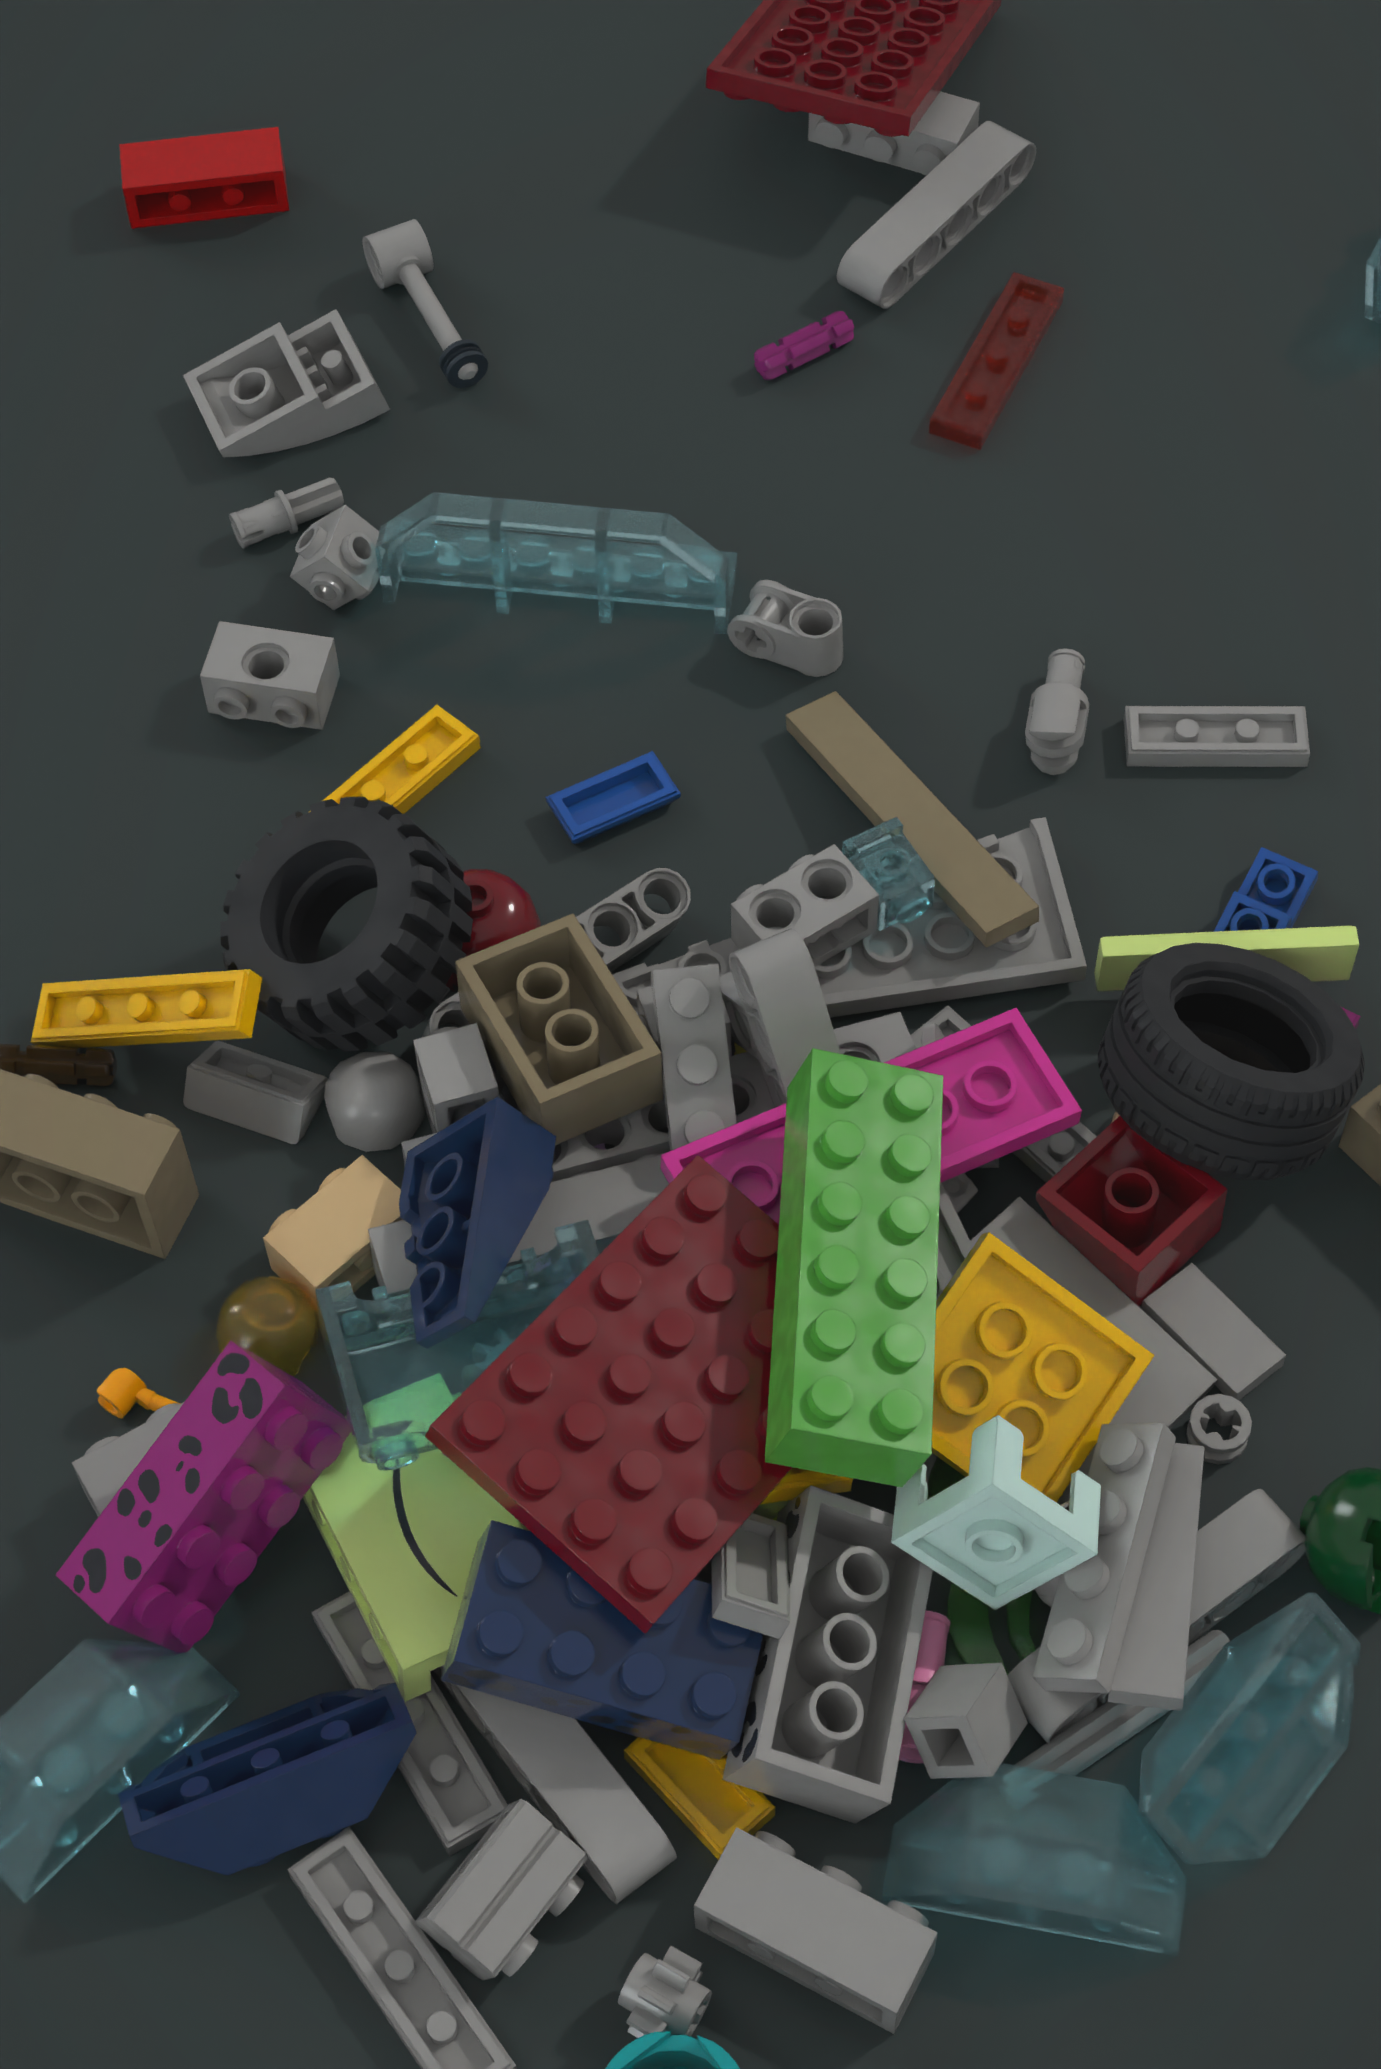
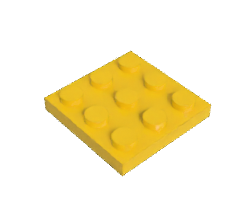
M990 1232L984 1233L980 1236L936 1300L932 1453L963 1476H969L972 1434L978 1426L999 1415L1023 1433L1021 1479L1057 1503L1071 1482V1474L1079 1470L1097 1443L1101 1425L1111 1422L1155 1355Z

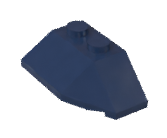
M396 1682L381 1684L373 1690L355 1688L318 1694L183 1748L154 1768L141 1783L132 1784L118 1793L128 1833L134 1848L228 1876L248 1867L268 1863L277 1855L316 1839L334 1836L346 1827L367 1819L417 1734Z

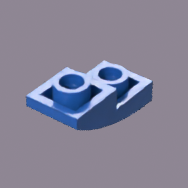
M1261 847L1239 891L1233 892L1213 932L1292 928L1318 880V871Z

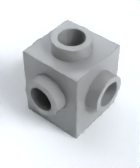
M343 505L311 524L301 535L295 547V551L299 555L290 577L308 590L316 600L326 604L332 610L341 607L355 598L362 600L369 595L379 580L380 574L377 568L388 538L347 505Z

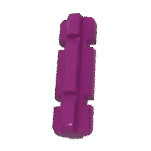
M836 311L822 318V325L816 321L778 340L779 346L772 342L756 350L754 353L756 371L760 373L764 380H772L787 372L786 366L793 370L828 353L830 345L836 349L852 341L854 338V324L852 320L848 318L844 311Z

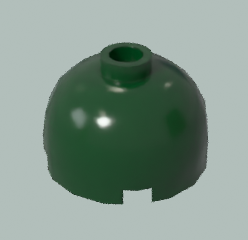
M1365 1467L1348 1470L1329 1483L1319 1496H1312L1303 1509L1300 1519V1530L1306 1536L1305 1550L1310 1570L1328 1593L1353 1607L1381 1614V1469Z

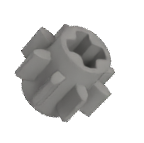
M672 1945L665 1954L663 1961L644 1953L631 1970L618 1998V2005L632 2012L626 2024L630 2025L627 2032L637 2038L653 2032L671 2031V2034L691 2036L702 2019L712 1995L710 1989L698 1983L703 1974L700 1971L703 1963Z

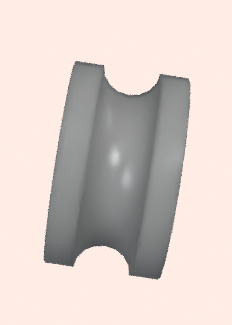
M1223 1394L1208 1395L1199 1400L1191 1411L1186 1433L1188 1444L1205 1446V1462L1218 1465L1231 1463L1239 1458L1246 1449L1252 1427L1250 1413L1242 1402L1232 1396ZM1215 1418L1220 1426H1228L1230 1424L1233 1426L1229 1440H1223L1218 1432L1205 1433L1209 1419Z

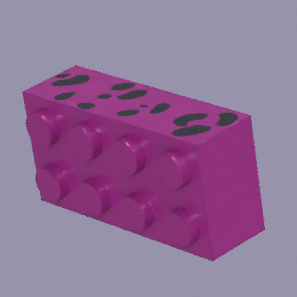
M230 1340L56 1573V1576L109 1625L186 1656L194 1643L201 1640L208 1633L215 1615L237 1585L244 1582L251 1575L256 1566L257 1558L280 1527L287 1524L294 1517L299 1508L300 1500L323 1469L330 1466L337 1459L342 1450L343 1442L355 1428V1425L303 1382Z

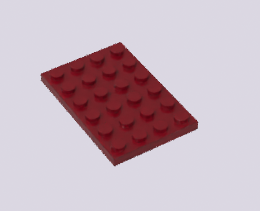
M763 0L707 67L705 88L723 92L726 97L734 100H758L773 104L776 109L784 112L803 111L823 116L825 120L834 124L853 123L874 128L877 133L884 136L896 137L903 135L909 137L997 12L1002 0Z
M699 1155L430 1425L425 1435L433 1445L645 1634L793 1468L765 1462L779 1224Z

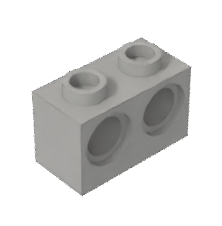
M833 844L816 855L809 854L801 857L792 864L787 872L768 883L749 887L735 902L731 903V940L739 949H742L790 928L795 929L805 942L814 967L877 931L879 894L839 848ZM820 897H832L833 899H822ZM768 927H782V929L773 930L768 929Z

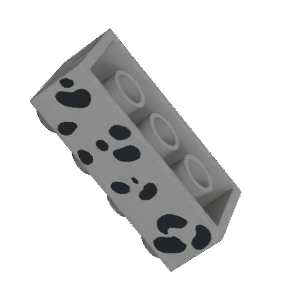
M812 1485L778 1511L776 1521L787 1525L790 1623L781 1639L763 1634L740 1741L728 1752L722 1780L855 1824L891 1804L905 1728L904 1717L908 1711L933 1572L931 1568L891 1543L893 1514Z

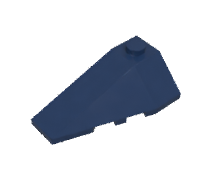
M498 1096L407 1152L399 1198L400 1218L411 1224L412 1236L404 1243L406 1259L416 1264L417 1276L410 1286L416 1343L426 1349L476 1322L549 1191L553 1179L552 1165L556 1136Z

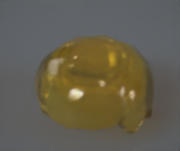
M261 1276L255 1277L252 1281H244L225 1299L218 1315L217 1341L219 1353L221 1354L230 1340L294 1377L299 1372L304 1357L312 1347L315 1348L317 1346V1332L320 1329L316 1302L298 1284L279 1277Z

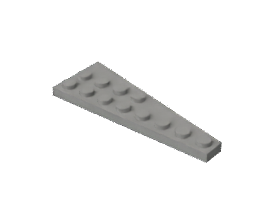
M1046 817L1030 820L1029 828L997 839L995 834H991L977 840L1039 905V922L987 948L916 870L885 880L881 876L867 880L879 894L877 931L815 967L830 1018L1085 980L1087 964ZM821 897L822 899H833L832 897ZM768 927V929L777 930L782 929V927ZM731 938L709 945L708 941L704 940L688 946V952L683 956L649 967L642 963L612 975L638 1015L637 989L652 986V970L718 964L719 974L723 975L731 971L729 964L730 953L739 950V948Z

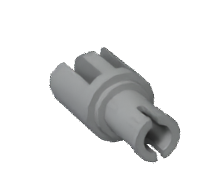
M1067 648L1058 649L1049 655L1046 682L1031 695L1025 729L1026 744L1032 751V762L1042 772L1050 775L1065 773L1076 763L1079 748L1084 743L1090 706L1087 695L1080 689L1082 674L1085 670V659L1079 652Z

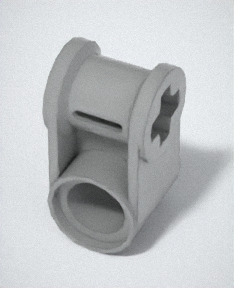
M758 581L750 591L749 598L751 602L744 613L734 617L728 625L727 633L729 639L743 653L798 670L808 676H826L835 672L841 665L844 657L842 615L837 605L827 599L816 598L789 589L776 581Z

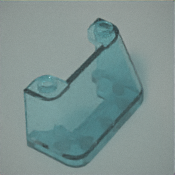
M589 1220L555 1228L554 1234L557 1245L539 1258L536 1256L534 1247L520 1250V1264L504 1269L476 1322L429 1349L416 1343L410 1292L389 1298L386 1286L372 1289V1300H362L354 1295L350 1281L315 1290L319 1327L326 1354L356 1449L362 1462L376 1463L377 1468L383 1471L395 1470L415 1462L420 1453L438 1449L425 1437L430 1425L599 1255Z

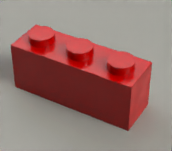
M278 127L119 144L122 189L131 229L290 211L285 165Z

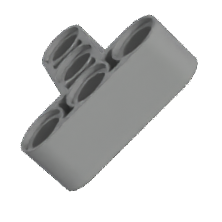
M791 928L730 953L729 964L731 971L720 975L722 999L731 1021V1040L759 1060L775 1107L787 1102V1087L812 1048L841 1054L811 955L799 933Z

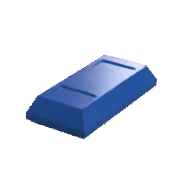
M651 751L545 798L571 842L579 844L669 805L679 799L681 793L655 753Z

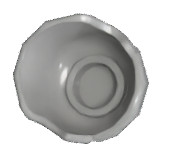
M388 1051L360 1052L341 1061L329 1074V1080L325 1083L324 1099L337 1138L345 1145L365 1152L392 1149L401 1144V1142L412 1138L424 1119L425 1106L422 1089L415 1071L409 1063Z

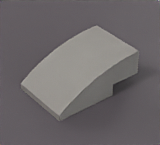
M337 309L290 335H287L279 322L183 375L223 457L252 456L306 445L351 429L390 410Z

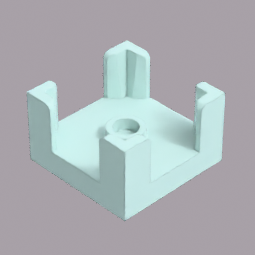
M999 1415L978 1426L972 1434L969 1476L927 1500V1466L923 1464L903 1487H897L891 1538L892 1544L994 1610L1098 1555L1101 1485L1077 1470L1071 1474L1068 1511L1022 1480L1023 1433Z

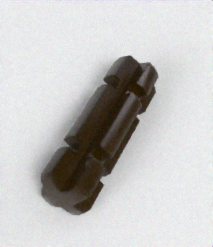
M0 1044V1069L20 1076L36 1074L50 1080L54 1084L78 1085L80 1079H87V1085L109 1086L114 1083L116 1077L117 1059L114 1051L110 1048H87L86 1054L80 1053V1047L28 1045L26 1051H20L19 1044Z

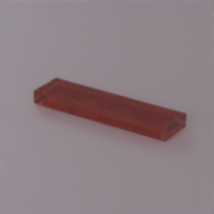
M1013 272L931 416L929 424L930 434L979 450L982 449L1063 302V287Z

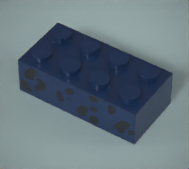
M491 1520L477 1542L441 1680L720 1760L740 1741L763 1634L712 1618V1584L695 1579L645 1634L531 1531Z

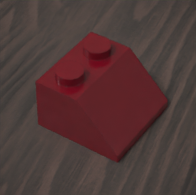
M1119 1116L1036 1192V1200L1054 1229L1140 1307L1145 1298L1160 1288L1220 1231L1228 1189L1205 1171L1181 1163L1156 1149L1133 1131L1123 1118Z

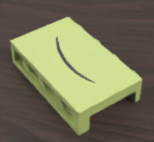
M441 1377L345 1416L355 1425V1428L343 1442L342 1450L337 1459L330 1466L323 1469L303 1496L405 1702L431 1691L430 1671L445 1665L477 1542L491 1520L528 1530L454 1462L441 1454L442 1452L425 1437L430 1425L455 1401L451 1398Z

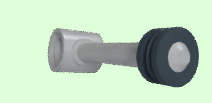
M412 219L364 236L362 239L363 250L376 284L381 289L395 284L405 286L443 350L439 359V366L449 383L456 388H465L480 381L488 370L486 357L475 341L461 339L423 275L433 271L434 263L427 237L416 219Z

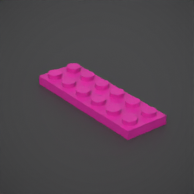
M1017 1007L884 1062L886 1064L943 1075L940 1183L1075 1126L1080 1121L1082 1109ZM786 1103L662 1154L660 1169L666 1180L670 1184L699 1155L779 1224Z

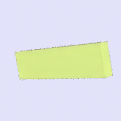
M1356 926L1106 936L1100 938L1094 973L1097 991L1124 990L1131 973L1145 959L1172 946L1190 943H1211L1250 950L1274 959L1304 975L1312 982L1349 980L1358 952L1359 940Z

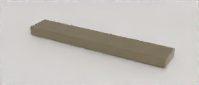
M837 691L785 715L787 731L986 948L1039 922V905Z

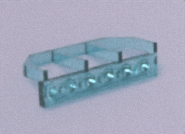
M438 492L431 493L380 527L375 547L383 602L395 603L399 582L407 581L495 590L497 613L506 614L509 613L513 592L598 599L601 623L612 622L615 601L714 610L715 633L726 634L737 572L736 552L718 551L668 513ZM434 523H440V524H450V525L483 527V528H488V530H487V529L466 528V527L433 525V524H434ZM507 530L526 531V532H537V533H548V534H559V535H569V536H580V537H591V538H594V539L574 538V537H563V536H552V535H541V534H530V533H520V532H509V531H507ZM612 539L661 544L662 546L612 541Z

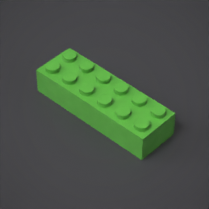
M812 1048L787 1087L765 1447L766 1463L903 1487L932 1455L943 1075Z

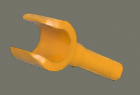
M118 1368L112 1371L97 1388V1394L100 1395L98 1403L106 1411L121 1419L124 1418L136 1403L152 1411H156L168 1404L178 1403L148 1389L145 1383L133 1371L127 1368Z

